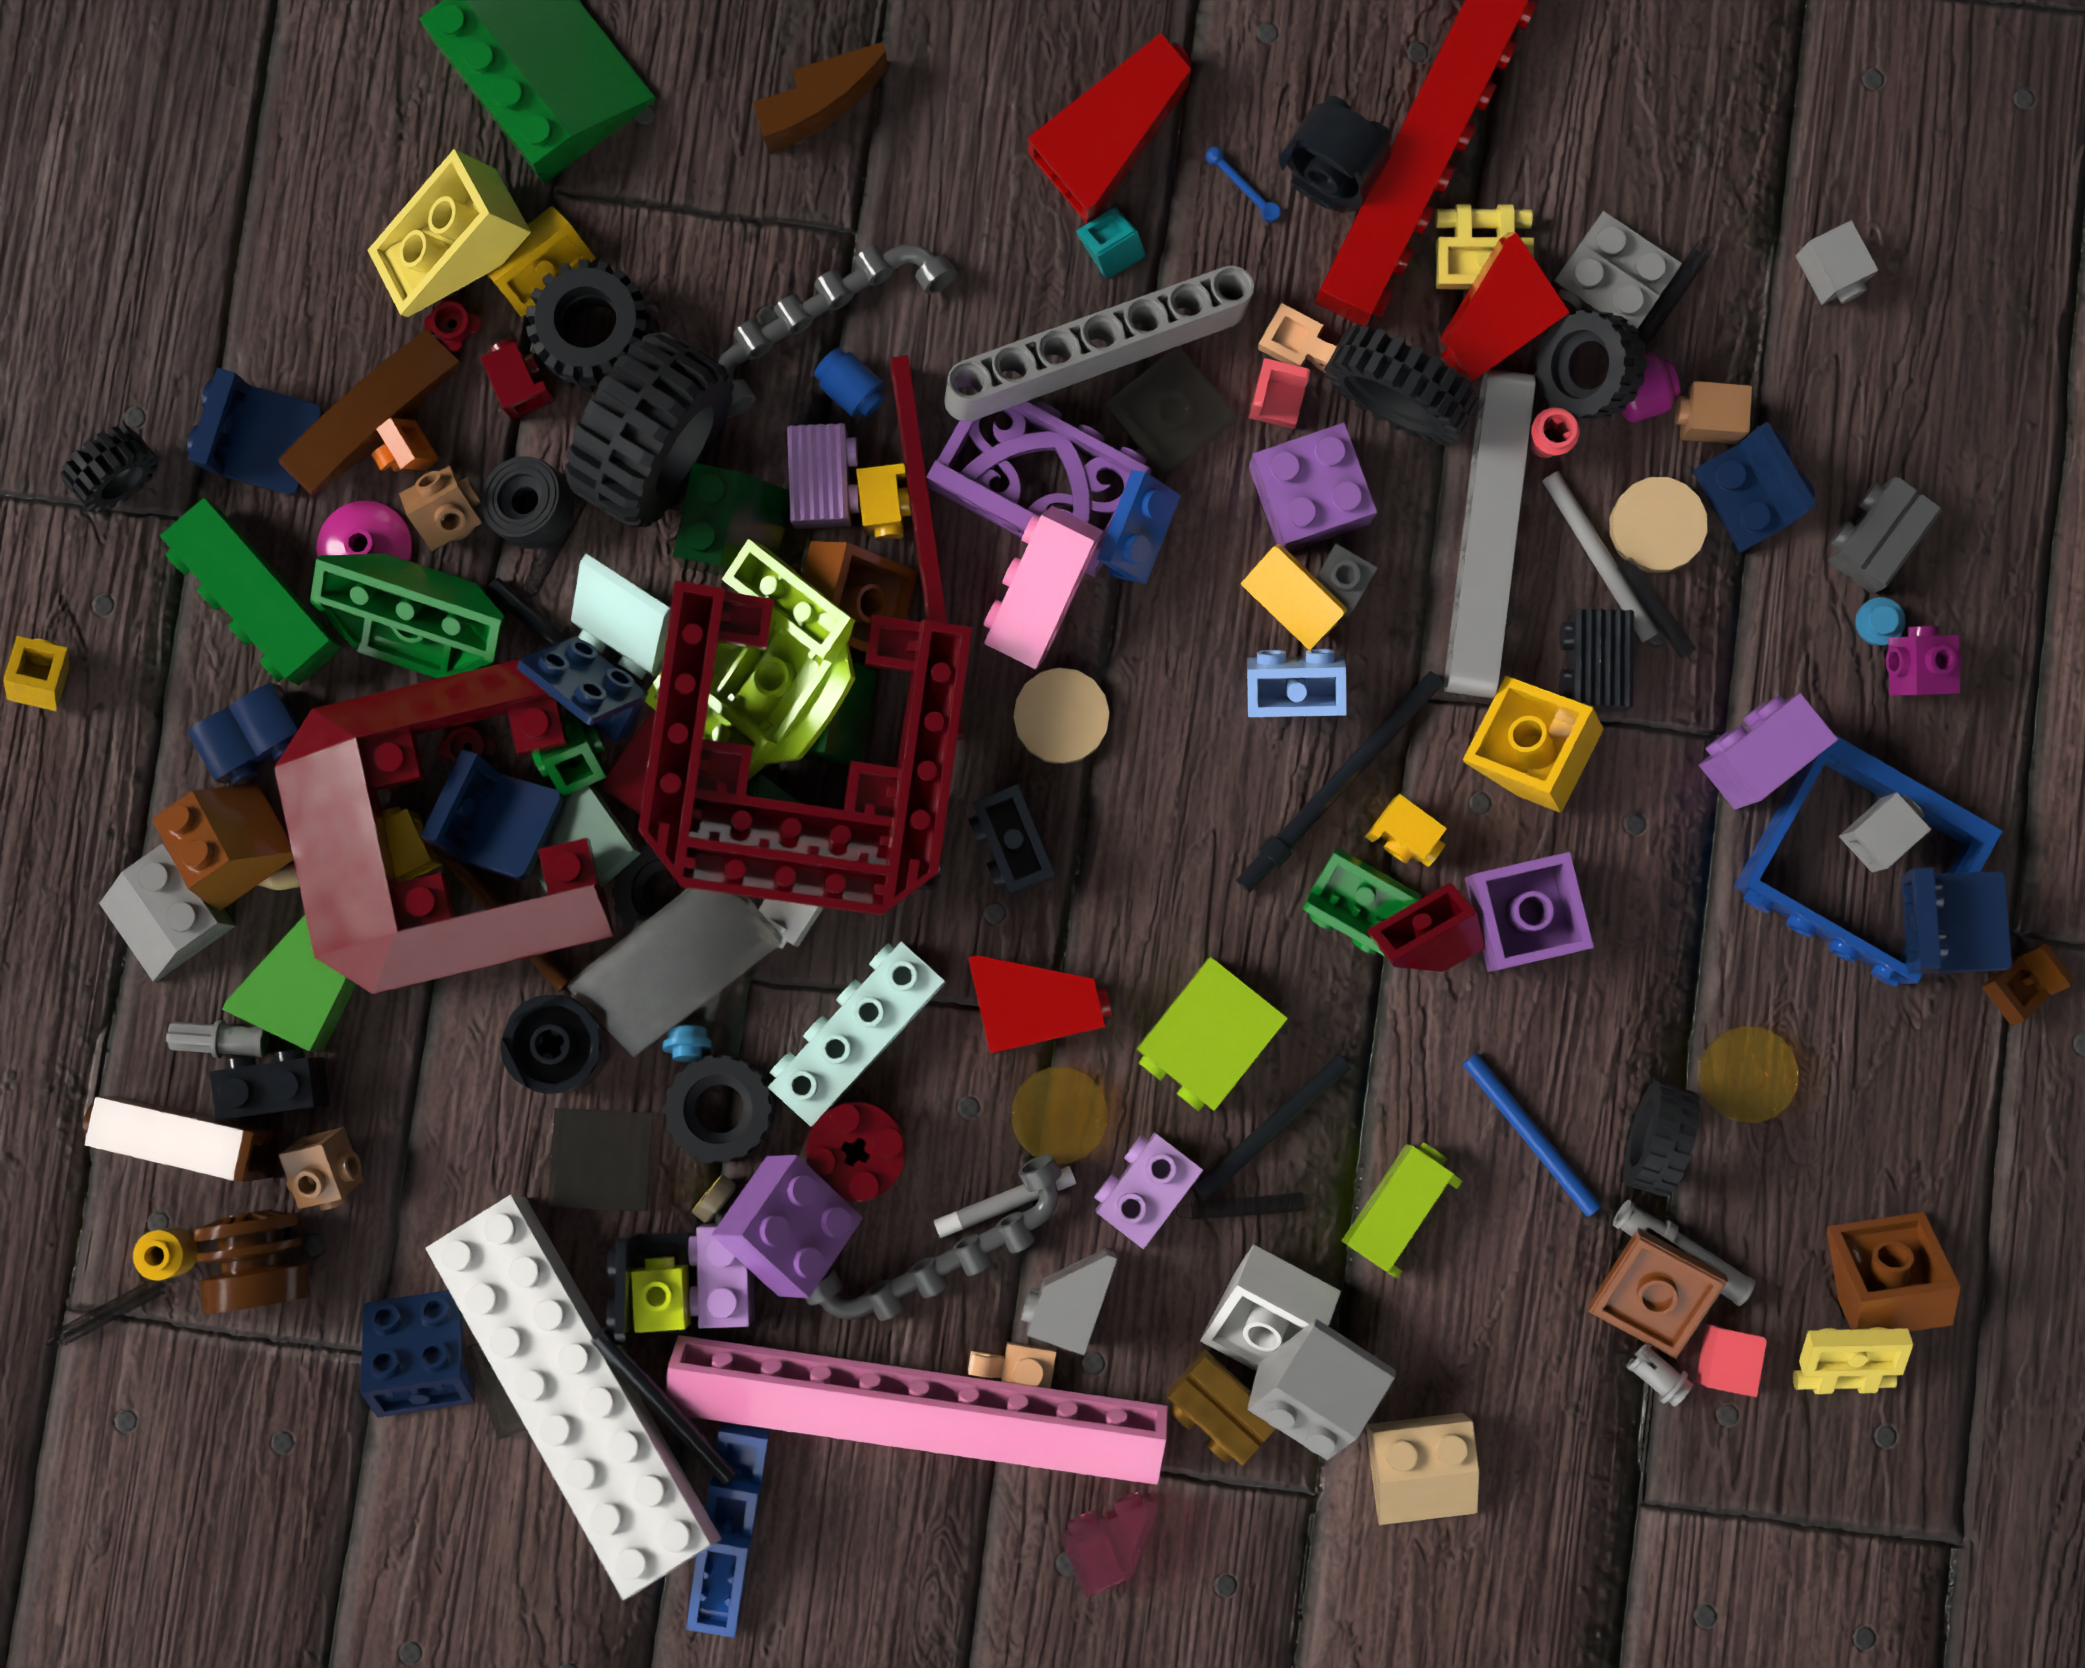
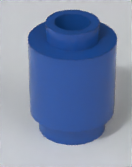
M839 347L832 350L820 362L814 372V376L820 381L819 388L852 418H857L861 414L866 418L871 416L885 399V396L881 393L885 383L852 352L845 353Z

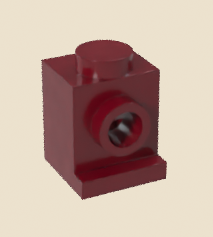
M516 339L502 340L490 348V353L480 357L501 407L512 421L556 402L552 392L541 381L544 379V376L534 354L529 353L525 355Z

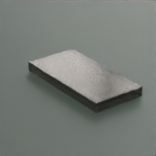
M688 888L570 980L567 988L591 1011L616 1040L635 1057L782 944L783 936L746 896Z

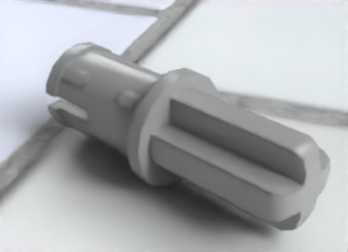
M216 1020L214 1024L172 1022L168 1028L166 1042H168V1047L171 1050L211 1053L213 1058H221L223 1054L249 1055L264 1058L269 1049L270 1032L260 1027L227 1025L225 1020Z

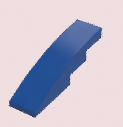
M727 1423L721 1424L716 1448L737 1470V1473L724 1485L714 1475H712L709 1483L705 1511L722 1540L696 1556L686 1630L731 1638L736 1636L771 1431Z

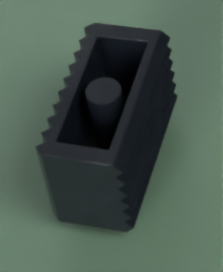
M1575 609L1568 615L1567 622L1562 621L1560 626V650H1567L1568 654L1567 668L1561 669L1559 675V695L1593 707L1595 711L1625 712L1633 707L1634 611L1621 609Z

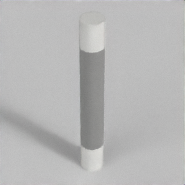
M1070 1166L1062 1168V1175L1055 1181L1058 1191L1077 1184ZM1024 1184L935 1219L934 1224L939 1237L943 1238L1038 1200L1039 1192H1028Z

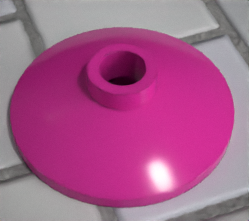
M355 501L338 508L324 522L317 539V558L320 555L386 553L411 562L413 554L411 532L404 519L392 508L375 501ZM362 536L366 537L368 541L367 547L361 552H354L353 542L355 539Z

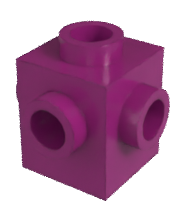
M1939 626L1908 627V637L1888 638L1889 650L1886 655V668L1889 672V695L1960 693L1962 653L1959 649V635H1939Z

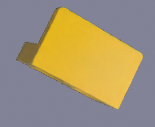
M553 206L527 224L531 231L528 237L502 266L487 274L521 317L526 314L527 306L535 307L536 304L530 296L535 288L543 291L546 285L542 278L549 272L555 278L561 274L558 266L569 263L572 269L579 268L578 260L589 259L591 263L596 259L571 224Z
M1281 544L1275 545L1240 583L1308 650H1311L1324 639L1347 612V608Z

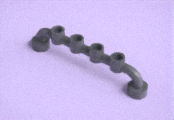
M903 244L890 249L884 254L879 246L872 245L862 250L856 256L854 261L859 269L845 278H842L838 270H831L820 276L814 284L818 291V294L802 303L798 295L794 294L778 302L774 308L778 319L762 328L756 319L741 324L733 334L738 343L721 355L718 363L727 368L734 384V390L731 392L733 399L731 406L727 410V418L743 413L756 399V396L744 379L734 380L733 378L735 369L741 363L748 359L755 360L764 356L777 341L787 335H796L803 332L812 324L813 319L828 310L834 311L842 308L851 301L854 294L869 285L876 286L883 283L892 275L896 268L906 263H913L920 267L915 277L926 294H934L945 289L955 280L958 274L946 255L935 257L927 248L917 244Z
M1052 1154L1040 1155L1025 1163L1018 1171L1027 1191L1039 1192V1200L1031 1209L1023 1213L1015 1212L1004 1217L997 1223L996 1227L980 1235L973 1234L961 1239L951 1250L935 1258L927 1257L918 1261L908 1272L893 1280L885 1279L877 1282L864 1295L852 1300H845L837 1295L843 1284L835 1269L831 1266L811 1297L805 1298L809 1305L820 1304L827 1313L839 1319L853 1320L875 1312L878 1320L884 1321L899 1314L904 1309L901 1297L916 1289L919 1290L923 1298H930L942 1292L948 1286L944 1275L961 1266L967 1276L982 1272L992 1263L988 1252L1006 1244L1010 1253H1017L1028 1248L1035 1241V1236L1031 1230L1046 1222L1057 1207L1059 1192L1055 1181L1060 1178L1062 1171Z

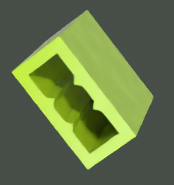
M1209 957L1138 1045L1136 1050L1143 1055L1138 1063L1158 1080L1161 1081L1167 1074L1182 1087L1176 1094L1198 1112L1204 1105L1215 1111L1288 1018L1216 960Z

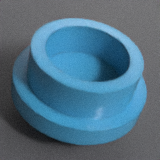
M1878 597L1864 603L1856 614L1855 625L1858 634L1864 641L1875 646L1888 645V638L1900 637L1905 629L1906 620L1902 608L1888 598Z
M684 1025L671 1027L667 1030V1039L663 1041V1051L672 1054V1059L679 1062H693L694 1060L702 1059V1053L712 1049V1041L707 1038V1029L701 1026Z

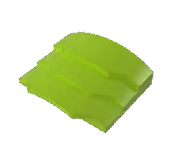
M748 539L722 580L740 594L774 599L768 645L766 650L717 643L703 739L753 746L748 780H750L767 764L801 760L836 714L855 680L848 646L855 620L799 576L796 570L764 545ZM661 672L647 691L649 694L645 699V702L655 711Z

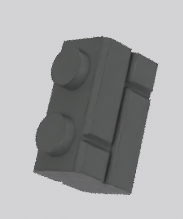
M1898 477L1892 478L1882 486L1877 482L1874 483L1857 505L1864 511L1853 524L1847 520L1830 541V544L1836 549L1828 558L1829 564L1844 575L1850 576L1855 583L1873 594L1888 586L1942 512L1941 507L1926 496L1918 494L1915 488Z

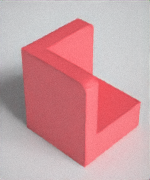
M1264 358L1249 419L1295 430L1311 370Z
M1706 1323L1695 1381L1708 1388L1757 1397L1767 1343L1766 1339L1758 1335L1728 1330Z

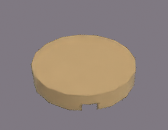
M1649 477L1632 484L1618 498L1609 518L1610 537L1615 549L1618 550L1617 553L1625 561L1632 557L1639 569L1647 573H1667L1684 566L1701 550L1707 535V513L1700 497L1685 483L1670 477Z
M1055 668L1040 672L1024 685L1016 699L1013 718L1018 738L1029 753L1044 762L1066 764L1083 760L1099 747L1107 733L1110 712L1105 694L1094 679L1078 670Z

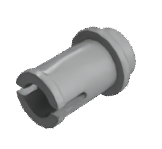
M1647 1343L1634 1354L1637 1358L1635 1360L1631 1358L1626 1368L1633 1371L1660 1394L1659 1401L1663 1404L1668 1401L1672 1406H1677L1687 1396L1693 1386L1687 1379V1372L1675 1370L1655 1353Z

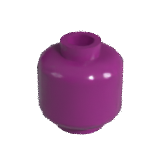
M1644 354L1645 358H1647V368L1644 370L1643 377H1645L1643 386L1639 387L1637 391L1638 396L1635 400L1629 402L1626 405L1627 409L1621 412L1628 422L1638 423L1667 413L1673 407L1674 397L1680 395V384L1675 368L1669 359L1663 361L1657 354Z

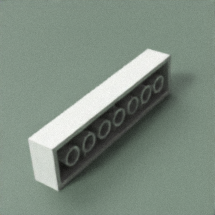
M507 1196L425 1248L623 1600L639 1593L722 1540L641 1397L590 1342L592 1337L601 1330V1327L526 1197Z

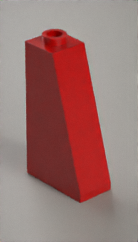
M1162 33L1028 137V155L1086 224L1097 217L1189 87L1191 74L1190 58L1178 43L1170 44Z

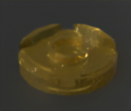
M1738 1026L1722 1031L1712 1039L1713 1041L1709 1043L1707 1049H1704L1699 1059L1698 1082L1704 1099L1722 1116L1737 1122L1759 1123L1775 1118L1789 1106L1798 1088L1799 1069L1793 1051L1780 1036L1762 1027Z
M1049 1067L1034 1073L1019 1087L1012 1103V1127L1018 1142L1032 1156L1038 1157L1044 1154H1052L1057 1163L1069 1164L1086 1157L1100 1143L1107 1127V1104L1101 1089L1088 1075L1070 1067Z

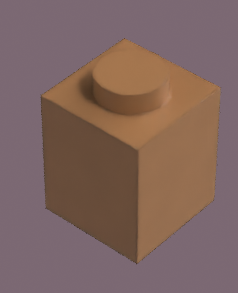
M1694 381L1682 396L1679 395L1675 403L1674 423L1681 425L1680 440L1738 444L1750 432L1752 386Z

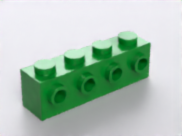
M202 498L159 535L171 548L165 553L167 558L184 575L190 572L193 573L202 584L196 589L200 596L216 611L222 607L233 619L228 624L230 630L246 646L252 643L257 646L264 654L259 660L260 664L278 682L285 678L300 686L343 649L225 513L206 498Z

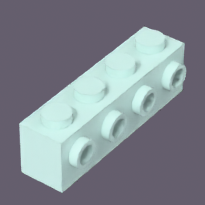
M902 941L895 948L889 943L884 946L869 963L874 971L863 984L856 979L851 982L836 999L841 1008L830 1020L822 1015L803 1035L808 1044L795 1057L789 1051L770 1071V1074L776 1079L768 1088L810 1127H813L816 1121L841 1099L946 984V981Z

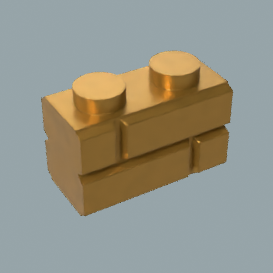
M1206 1349L1195 1358L1186 1371L1181 1374L1166 1392L1167 1398L1173 1403L1168 1411L1188 1430L1197 1424L1208 1434L1210 1438L1205 1442V1445L1226 1464L1233 1457L1243 1466L1276 1429L1247 1410L1252 1391Z

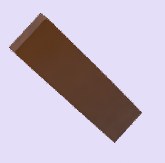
M425 329L376 367L314 422L279 458V464L311 496L315 495L383 445L385 442L376 428L389 418L406 419L421 408L423 397L458 372L459 361Z

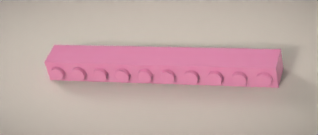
M681 1335L677 1337L668 1365L666 1394L690 1418L1158 1485L1166 1442L1168 1406Z

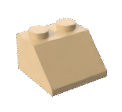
M1454 1413L1366 1424L1379 1525L1477 1513L1479 1467L1473 1421L1464 1413Z

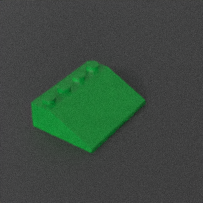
M442 0L418 18L435 46L543 184L547 183L656 101L653 94L579 0Z

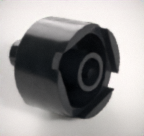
M1328 96L1324 103L1316 104L1309 110L1279 158L1280 167L1284 171L1288 165L1295 175L1290 183L1309 200L1336 211L1340 204L1351 205L1348 212H1354L1362 206L1391 158V150L1388 144L1392 139V134L1383 124L1376 121L1369 122L1361 115L1352 111L1351 107L1343 99L1336 96Z
M541 995L525 1001L512 1012L501 1039V1056L508 1073L519 1084L539 1093L559 1094L579 1090L591 1083L600 1074L609 1060V1034L604 1020L588 1003L569 996ZM551 1034L563 1036L565 1043L560 1046L561 1054L548 1052L547 1046L553 1042Z

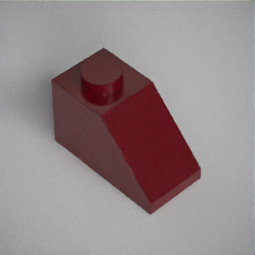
M1451 882L1367 929L1369 937L1390 963L1398 968L1444 972L1485 948L1477 912Z

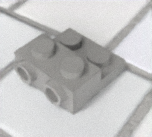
M1603 211L1554 280L1552 286L1570 313L1576 314V311L1580 310L1613 313V315L1624 317L1628 320L1627 323L1629 325H1633L1638 329L1682 263Z

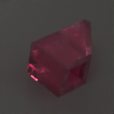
M1140 1491L1129 1493L1113 1502L1114 1510L1096 1517L1094 1511L1087 1512L1067 1523L1069 1530L1062 1532V1543L1086 1598L1133 1577L1158 1511L1152 1493L1143 1497Z

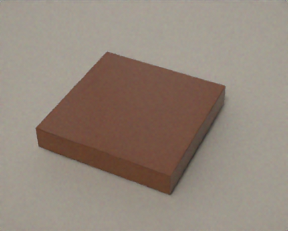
M1637 1228L1588 1304L1589 1312L1677 1359L1727 1284V1276L1661 1239Z

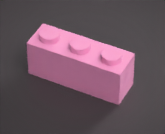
M1054 506L1048 508L1041 517L1034 514L1022 537V541L1028 544L1021 560L1016 557L1013 559L1003 579V584L1009 586L1003 602L995 600L985 619L984 626L989 628L990 631L984 644L1037 669L1048 655L1104 531Z

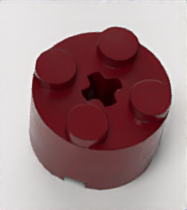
M860 1101L841 1104L825 1112L812 1127L806 1144V1164L845 1201H869L886 1192L901 1176L908 1157L906 1136L898 1119L884 1107ZM861 1138L866 1142L864 1151L870 1154L868 1160L860 1159L854 1164L848 1160L850 1152L845 1147L847 1142L853 1144Z

